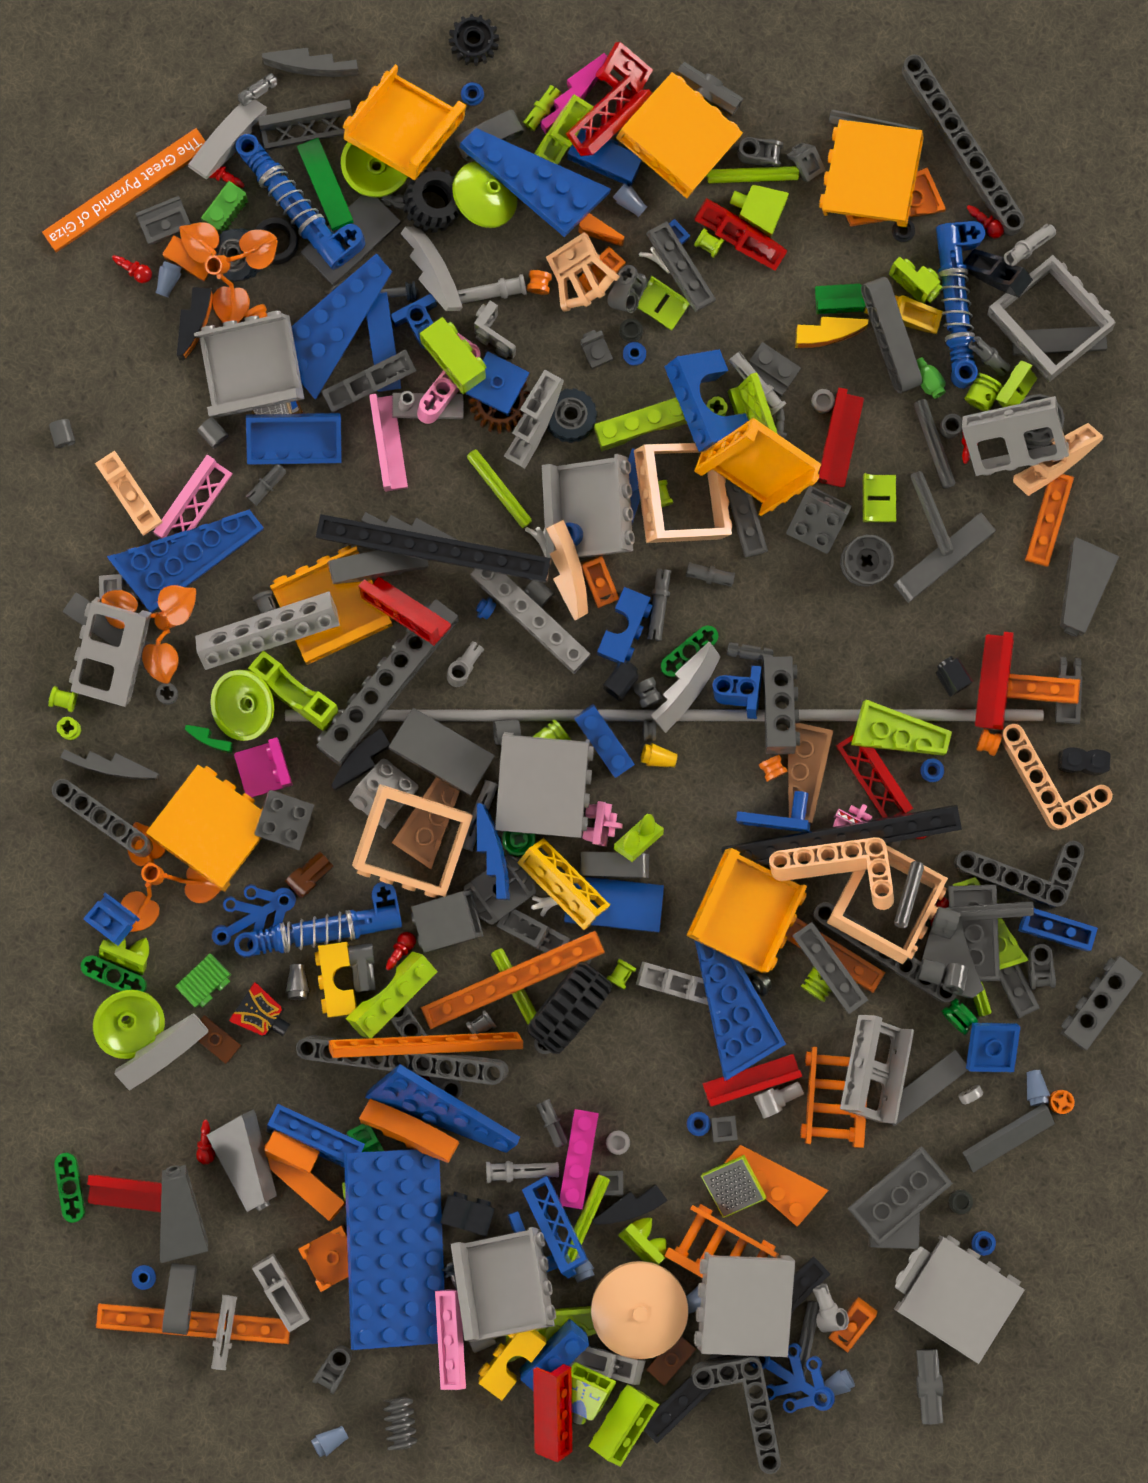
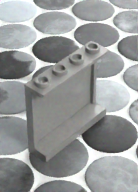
M272 311L267 313V317L250 316L246 317L245 322L241 323L227 321L223 323V327L205 326L201 328L200 332L194 333L195 337L200 338L212 404V406L207 407L210 417L218 418L304 399L289 315L282 314L281 311Z
M614 454L615 458L561 466L552 464L542 465L547 558H551L550 553L557 549L546 528L562 520L565 523L578 524L583 530V539L579 545L575 546L579 558L633 551L635 537L632 531L633 510L630 501L632 487L629 483L631 465L628 457Z
M504 732L502 736L495 830L581 838L582 831H587L588 817H584V808H589L590 794L586 793V784H591L592 770H587L588 761H593L594 747L589 746L590 740L586 739V742L515 736L514 733Z
M529 1227L527 1231L469 1243L457 1242L451 1244L465 1341L477 1342L555 1326L556 1311L555 1307L551 1304L550 1295H552V1285L547 1278L546 1272L549 1269V1264L543 1252L545 1238L540 1229Z
M950 1235L946 1238L939 1236L938 1239L940 1241L902 1302L898 1301L894 1310L979 1364L1025 1289L1019 1286L1021 1281L1010 1274L1007 1278L999 1273L1001 1268L990 1261L984 1264L978 1260L981 1255L970 1248L964 1251L958 1247L960 1242Z
M709 1252L704 1253V1259L700 1260V1273L703 1274L702 1283L698 1285V1297L701 1298V1305L696 1310V1321L699 1322V1331H695L694 1344L701 1354L788 1357L795 1260L791 1256L781 1255L780 1258L716 1256L710 1255Z

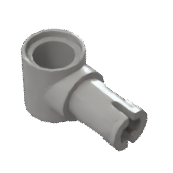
M472 641L462 657H458L456 661L450 664L447 672V681L451 686L461 687L467 682L468 676L474 668L473 664L484 651L482 646L479 645L475 650L477 643ZM454 670H461L464 676L456 678L452 675V672Z
M796 1082L781 1090L771 1088L754 1096V1099L765 1119L782 1111V1107L786 1106L785 1103L804 1095V1092L799 1082Z
M827 1284L816 1286L813 1292L820 1308L816 1318L819 1330L824 1333L845 1330L849 1324L847 1312L843 1308H838L837 1304L833 1302Z

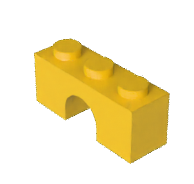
M348 942L318 946L319 951L315 952V960L317 966L321 965L322 975H318L320 990L324 989L325 999H321L322 1011L327 1013L328 1018L350 1015L357 1008L355 990L343 991L338 989L334 983L335 973L343 967H350Z
M537 1330L507 1335L510 1338L504 1345L502 1343L498 1345L493 1352L495 1357L490 1364L486 1362L479 1370V1384L501 1401L517 1382V1375L507 1367L509 1359L514 1356H522L532 1363L545 1346L546 1337Z

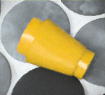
M653 743L644 745L641 762L646 763V766L675 767L677 761L676 753Z

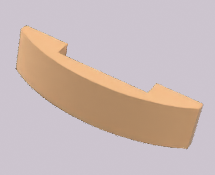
M115 451L95 463L143 536L163 523Z

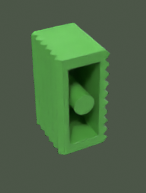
M228 181L201 217L202 222L211 224L216 228L218 234H222L235 221L234 218H237V214H240V210H243V207L246 206L245 203H248L246 193Z
M209 954L175 987L195 1008L199 1005L203 1008L213 999L211 994L216 989L221 991L231 982L228 979L231 973L213 954Z

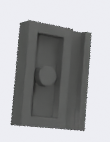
M179 196L136 213L149 246L180 234V226L190 225Z
M763 342L749 360L750 365L767 385L773 386V391L781 397L801 370L798 365Z

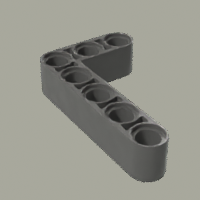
M1070 841L1062 845L1048 881L968 850L959 853L955 857L954 865L961 873L976 877L979 880L996 885L999 888L1048 907L1055 908L1065 904L1084 856V847L1078 841ZM1068 846L1076 848L1077 856L1075 859L1068 857L1066 853ZM965 855L971 858L972 865L970 868H964L961 865L960 859L962 856ZM985 864H990L994 868L992 877L984 875L983 866ZM1060 868H1065L1069 872V878L1066 881L1058 877ZM1007 873L1015 875V885L1011 886L1005 882ZM1030 881L1038 885L1039 889L1036 894L1029 893L1027 889ZM1052 890L1060 893L1061 899L1058 903H1054L1050 899V892Z
M733 1355L696 1363L692 1368V1379L694 1385L699 1389L743 1383L760 1469L766 1474L776 1473L781 1466V1460L763 1368L759 1357ZM748 1362H755L757 1364L756 1368L752 1371L746 1370L744 1366ZM729 1366L733 1368V1372L730 1375H722L720 1373L721 1369ZM701 1371L709 1373V1377L705 1380H699L696 1376ZM754 1385L762 1388L757 1394L749 1392V1389ZM757 1409H764L766 1411V1414L761 1418L753 1415ZM763 1432L771 1434L770 1438L766 1441L758 1439L759 1435ZM765 1457H775V1461L772 1464L763 1463Z

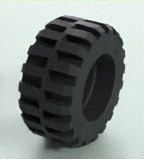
M579 962L530 1021L526 1028L528 1034L551 1053L560 1054L606 999L612 989L611 982L587 962Z

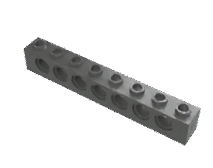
M437 599L432 604L428 602L425 607L451 623V628L435 646L407 628V635L402 640L399 638L391 648L393 652L389 657H383L376 667L378 669L373 676L369 675L361 685L363 689L358 695L354 693L350 697L343 713L340 711L332 720V727L328 731L324 730L317 738L318 750L340 767L459 622L458 615ZM418 640L422 642V646L415 650L410 648V643ZM400 658L408 661L407 665L403 668L395 666V662ZM388 676L393 679V682L389 686H383L380 684V680ZM369 695L378 697L377 702L374 704H367L365 699ZM354 713L363 715V719L358 723L352 722L350 717ZM340 731L348 733V737L344 741L336 740L335 736Z

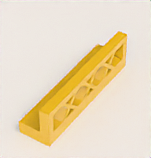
M544 838L531 846L518 861V864L583 930L587 929L600 914L609 908L610 904ZM542 848L548 856L543 855L538 849ZM557 866L561 867L565 873L560 872ZM573 883L578 884L582 890L577 889ZM590 900H594L600 907L597 909Z

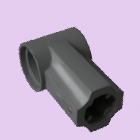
M373 944L348 946L355 992L376 990L373 965H375Z

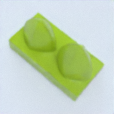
M646 814L643 819L614 844V850L633 862L663 835L664 828L655 823L654 817L651 814Z
M125 938L119 946L109 939L102 941L99 947L100 958L138 974H144L149 955L147 938L138 940L129 950L126 949Z
M652 1218L639 1219L629 1224L618 1234L642 1261L659 1265L665 1259L666 1239L655 1238L650 1241L647 1239L652 1228Z

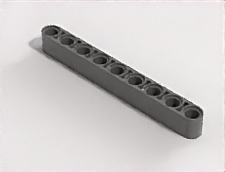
M915 54L908 56L902 68V74L993 218L999 220L1002 224L1004 234L1008 236L1017 235L1024 224L1022 212L924 59ZM908 65H916L919 71H910ZM928 84L931 87V90L924 91L921 89L920 85ZM940 103L944 109L937 111L933 108L932 104ZM952 122L956 129H947L945 123ZM960 141L967 143L968 149H960L957 143ZM977 161L980 163L981 168L974 169L970 166L969 162ZM982 181H991L993 188H985ZM1000 199L1005 202L1006 207L999 208L995 205L994 201ZM1007 220H1016L1018 227H1010Z
M309 1035L299 1040L296 1045L298 1056L305 1060L392 1071L400 1064L398 1062V1055H384L382 1062H378L375 1056H362L359 1059L354 1057L333 1058L328 1049L329 1041L343 1040L341 1038ZM307 1041L313 1045V1053L307 1051ZM453 1053L404 1055L406 1065H402L417 1075L490 1085L500 1083L509 1073L507 1064L502 1060ZM422 1057H425L429 1060V1068H424L422 1066ZM445 1060H448L452 1063V1072L447 1071L445 1069ZM469 1063L475 1065L476 1075L469 1073L467 1069ZM492 1066L497 1067L499 1069V1078H496L491 1074Z

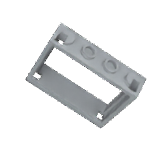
M1054 255L1029 274L1033 281L1022 295L1048 273H1051L1101 327L1100 330L1055 365L1004 310L1017 300L1018 297L1005 293L989 306L987 313L992 321L1017 346L1048 382L1052 381L1113 331L1116 323L1110 316V312L1104 310L1099 305L1096 296L1088 293L1083 288L1081 280L1077 276H1072L1067 271L1066 264L1064 262L1061 263Z

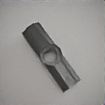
M686 62L676 72V75L682 77L690 88L701 93L704 100L710 105L713 104L730 116L736 113L743 101L741 96L724 87L718 78L709 73L703 74Z
M938 1349L916 1350L918 1367L916 1385L918 1398H920L922 1424L943 1423L941 1399L943 1397V1381L939 1373Z

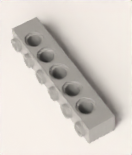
M478 569L471 573V579L573 674L590 658V653L507 575Z
M329 591L196 635L197 654L204 669L207 670L340 626L338 611Z

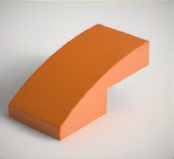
M610 247L599 255L600 260L616 273L626 263ZM593 264L590 267L600 284L607 274L596 264ZM583 273L579 280L587 293L592 290V287L585 273Z

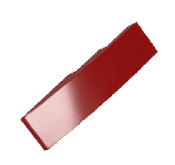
M707 198L694 217L695 221L715 231L716 236L735 245L736 250L773 270L777 269L787 253L784 247L769 236Z

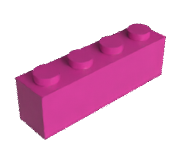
M574 1110L560 1193L562 1206L583 1209L599 1113Z

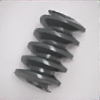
M399 1397L383 1400L390 1404L383 1408V1411L391 1413V1415L384 1418V1421L392 1422V1425L386 1427L385 1431L393 1432V1435L387 1437L386 1440L394 1442V1445L387 1449L400 1450L410 1448L411 1445L417 1443V1438L410 1437L416 1433V1428L409 1427L415 1423V1419L408 1417L414 1413V1409L407 1407L413 1403V1399Z

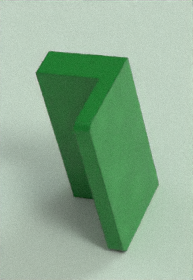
M862 285L816 286V314L863 312L865 302L861 293Z

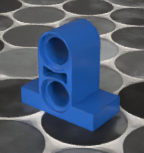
M431 294L390 314L395 327L407 322L419 345L426 349L421 343L420 332L433 324L427 311L437 307V303ZM415 312H420L423 314V318L420 321H414L411 319V315Z
M752 666L751 677L727 675L716 677L713 681L715 700L725 705L747 706V719H757L762 682L761 666ZM723 687L729 689L727 692L718 691L720 688ZM747 689L753 691V692L750 693V694H743V693H742L744 690H747Z

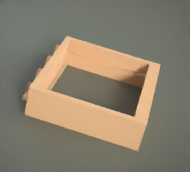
M695 443L649 444L634 450L646 543L718 540L732 535V521L728 510L729 499L726 496L725 488L726 478L713 469L707 472L715 528L669 531L664 529L654 454L699 453Z
M379 784L352 866L358 870L357 874L370 877L373 874L380 876L379 880L384 883L393 885L395 881L402 883V888L415 892L416 888L424 890V895L436 899L438 895L445 897L473 815L466 811ZM387 798L460 821L439 886L365 863Z
M887 846L889 865L908 875L911 862L915 860ZM875 851L872 854H879L881 852ZM924 866L920 882L931 887L932 891L902 949L843 916L866 870L853 871L827 924L901 964L907 958L912 959L918 949V946L915 945L917 939L922 940L928 929L925 926L927 919L932 920L938 907L934 906L937 899L942 900L947 888L944 885L948 878Z

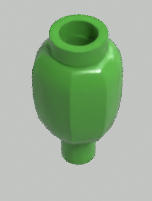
M923 357L917 359L916 361L922 376V389L926 394L932 395L934 399L939 398L946 392L944 389L946 384L944 378L936 367L927 365Z

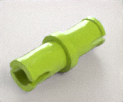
M550 85L542 98L534 103L535 107L523 121V124L528 128L531 127L532 131H535L546 115L549 116L554 100L561 96L562 93Z

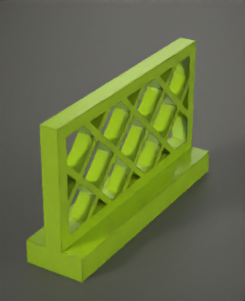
M757 372L750 374L738 387L727 391L735 415L746 413L748 420L755 418L777 433Z

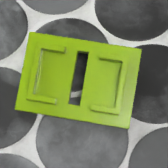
M651 276L637 308L672 331L690 304L686 298ZM665 295L670 296L659 313H656L655 310Z
M1020 361L1012 371L1004 387L1001 388L996 400L1003 408L1020 404L1037 380L1036 375L1030 369L1032 367L1031 364Z
M863 474V522H896V475ZM868 497H890V501L868 500Z

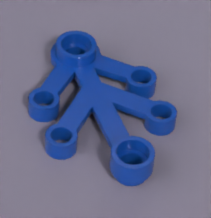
M249 884L244 888V895L247 899L253 900L257 897L270 902L264 906L238 901L232 896L226 897L223 901V907L226 911L233 912L237 910L250 914L228 927L224 925L216 926L212 931L214 943L220 946L228 944L232 935L254 922L253 931H256L257 934H259V930L263 932L267 915L276 910L273 925L268 928V932L271 931V928H274L276 924H282L285 912L294 907L296 902L295 894L288 888H279L272 892ZM254 888L256 892L254 895L249 896L246 893L247 890ZM282 896H286L288 898V902L286 904H281L279 902V899ZM232 900L235 902V905L232 908H228L226 902ZM223 932L226 934V938L219 940L217 935ZM248 939L247 941V947L249 950L252 949V947L250 946V943L252 941L250 939Z
M792 1343L788 1347V1358H790L793 1373L771 1360L770 1356H764L765 1362L761 1363L762 1368L768 1369L788 1382L778 1386L773 1384L767 1385L766 1389L771 1388L774 1391L773 1396L768 1395L769 1400H773L776 1396L802 1391L809 1395L801 1399L787 1398L783 1402L785 1412L793 1413L797 1409L809 1406L825 1411L833 1406L835 1395L829 1387L824 1385L820 1371L822 1361L819 1357L812 1356L806 1362V1367L812 1374L814 1386L806 1382L800 1360L801 1347L798 1344ZM790 1347L797 1349V1355L790 1353ZM811 1360H815L818 1363L817 1368H813L810 1365ZM750 1362L751 1366L755 1369L757 1364ZM820 1394H825V1395H826V1397H827V1401H826V1402H822V1401L820 1400V1398H819V1395H820ZM788 1401H791V1402L794 1403V1405H795L794 1409H789V1408H788V1406H787V1402H788Z

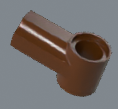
M320 851L302 868L296 869L285 882L302 899L334 866Z

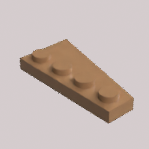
M795 723V731L800 732V746H796L795 754H788L789 818H791L794 791L807 792L809 795L805 820L813 824L834 731Z
M435 777L422 798L454 807L460 791ZM415 807L391 843L429 869H432L450 818Z

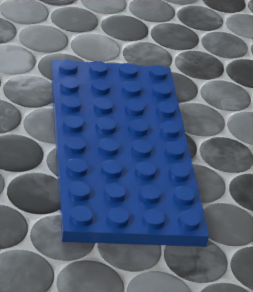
M418 1150L344 1153L351 1349L360 1350L438 1344L435 1291L445 1290L444 1271H442L444 1264L442 1223H440L442 1213L439 1159L422 1154Z

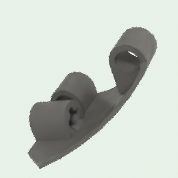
M938 907L923 953L918 979L941 985L947 992L972 999L982 992L984 988L967 946L960 912Z

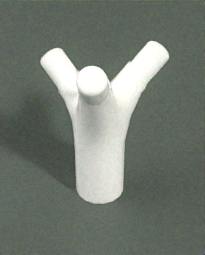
M654 247L650 248L652 253H639L640 257H646L656 262L667 274L670 273Z
M526 527L525 531L537 540L546 557L545 528L542 533L540 527H537L536 531Z
M532 897V900L539 902L532 905V909L543 908L540 913L543 917L551 907L558 905L551 897Z

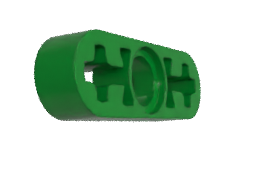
M706 625L696 631L662 660L661 672L668 678L677 677L675 675L676 672L672 670L666 671V662H675L678 658L674 655L678 653L681 660L687 663L691 658H686L683 655V648L691 645L696 649L697 653L700 647L692 640L696 638L699 642L704 636L702 633L704 631L706 633H713L711 637L713 641L710 643L714 646L718 640L717 630L712 626ZM706 640L701 646L704 647L709 641ZM679 662L676 665L677 671L683 666L682 663Z
M87 956L81 962V971L84 975L119 991L132 990V987L124 984V988L120 987L125 980L126 973L129 974L127 980L135 982L137 979L140 980L139 985L142 988L138 991L145 992L147 989V982L142 976L97 956ZM94 959L96 960L95 965L103 968L104 964L108 965L103 971L102 979L98 977L101 974L96 970H92L91 973L88 972L87 962L91 963ZM112 969H117L121 975L120 980L116 983H111L107 978L108 972Z
M62 1153L56 1157L54 1162L63 1218L68 1222L74 1223L80 1221L85 1215L78 1162L73 1154ZM63 1157H67L69 1161L72 1160V1165L68 1169L69 1174L74 1172L75 1177L70 1176L61 1179V1174H66L65 1167H60V1162L64 1160ZM68 1180L75 1182L77 1187L72 1195L66 1194L63 1190V1185ZM78 1196L79 1201H74V1207L79 1208L80 1213H77L76 1218H73L72 1215L67 1213V1210L71 1209V1202L65 1203V1198L71 1199Z

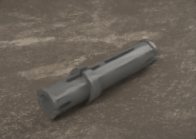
M656 569L655 589H652V595H654L647 639L654 640L655 638L656 641H662L667 597H670L668 589L672 571Z

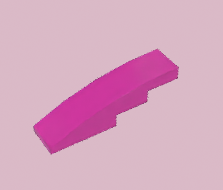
M605 53L567 79L569 90L554 100L556 111L541 121V129L545 134H547L573 94L584 100L598 80L596 72L607 58Z

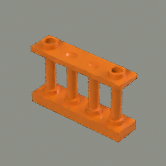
M811 1047L810 1052L806 1051L805 1066L810 1067L806 1124H801V1138H805L804 1143L811 1144L812 1136L848 1139L849 1142H852V1147L864 1148L866 1118L841 1110V1105L814 1103L815 1088L844 1090L845 1081L815 1079L816 1064L849 1066L850 1057L817 1055V1047ZM813 1112L850 1115L851 1118H854V1127H849V1129L812 1127Z
M700 1204L699 1207L692 1205L690 1208L698 1214L680 1246H677L675 1250L668 1248L664 1256L703 1278V1274L700 1273V1260L704 1259L705 1252L714 1255L727 1230L740 1237L730 1256L740 1257L748 1242L761 1249L757 1257L767 1258L770 1254L777 1258L779 1254L774 1251L776 1246L765 1240L762 1243L757 1242L711 1215L713 1211ZM705 1219H708L719 1226L703 1255L695 1262L688 1258V1250Z

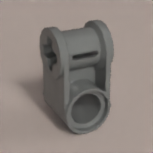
M747 137L741 141L737 156L743 163L761 165L763 167H780L779 156L780 149L783 148V142L773 139ZM749 146L753 148L754 154H746L743 151V147Z
M626 265L620 270L618 274L620 277L609 293L608 305L613 309L633 313L637 309L641 296L647 287L648 279L642 273H638L634 266Z
M1045 944L1032 945L1028 950L1030 989L1035 990L1036 987L1045 986L1055 988L1056 976L1053 967L1052 950ZM1040 947L1046 953L1042 961L1036 960L1034 956L1036 949Z
M343 1345L335 1347L325 1363L322 1364L312 1383H319L329 1389L331 1394H334L351 1362L352 1353L350 1349ZM336 1352L344 1353L347 1359L346 1362L343 1364L337 1363L334 1359V1354Z

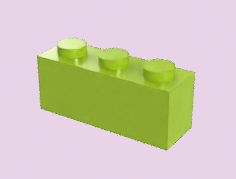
M442 317L420 332V340L462 394H465L486 379L485 369L487 367L480 357L476 358L472 354L470 344L465 339L461 340L459 338L456 327L451 322L447 323Z
M627 1384L624 1390L621 1391L613 1408L606 1415L603 1424L594 1434L589 1447L607 1461L621 1467L659 1404L642 1391Z

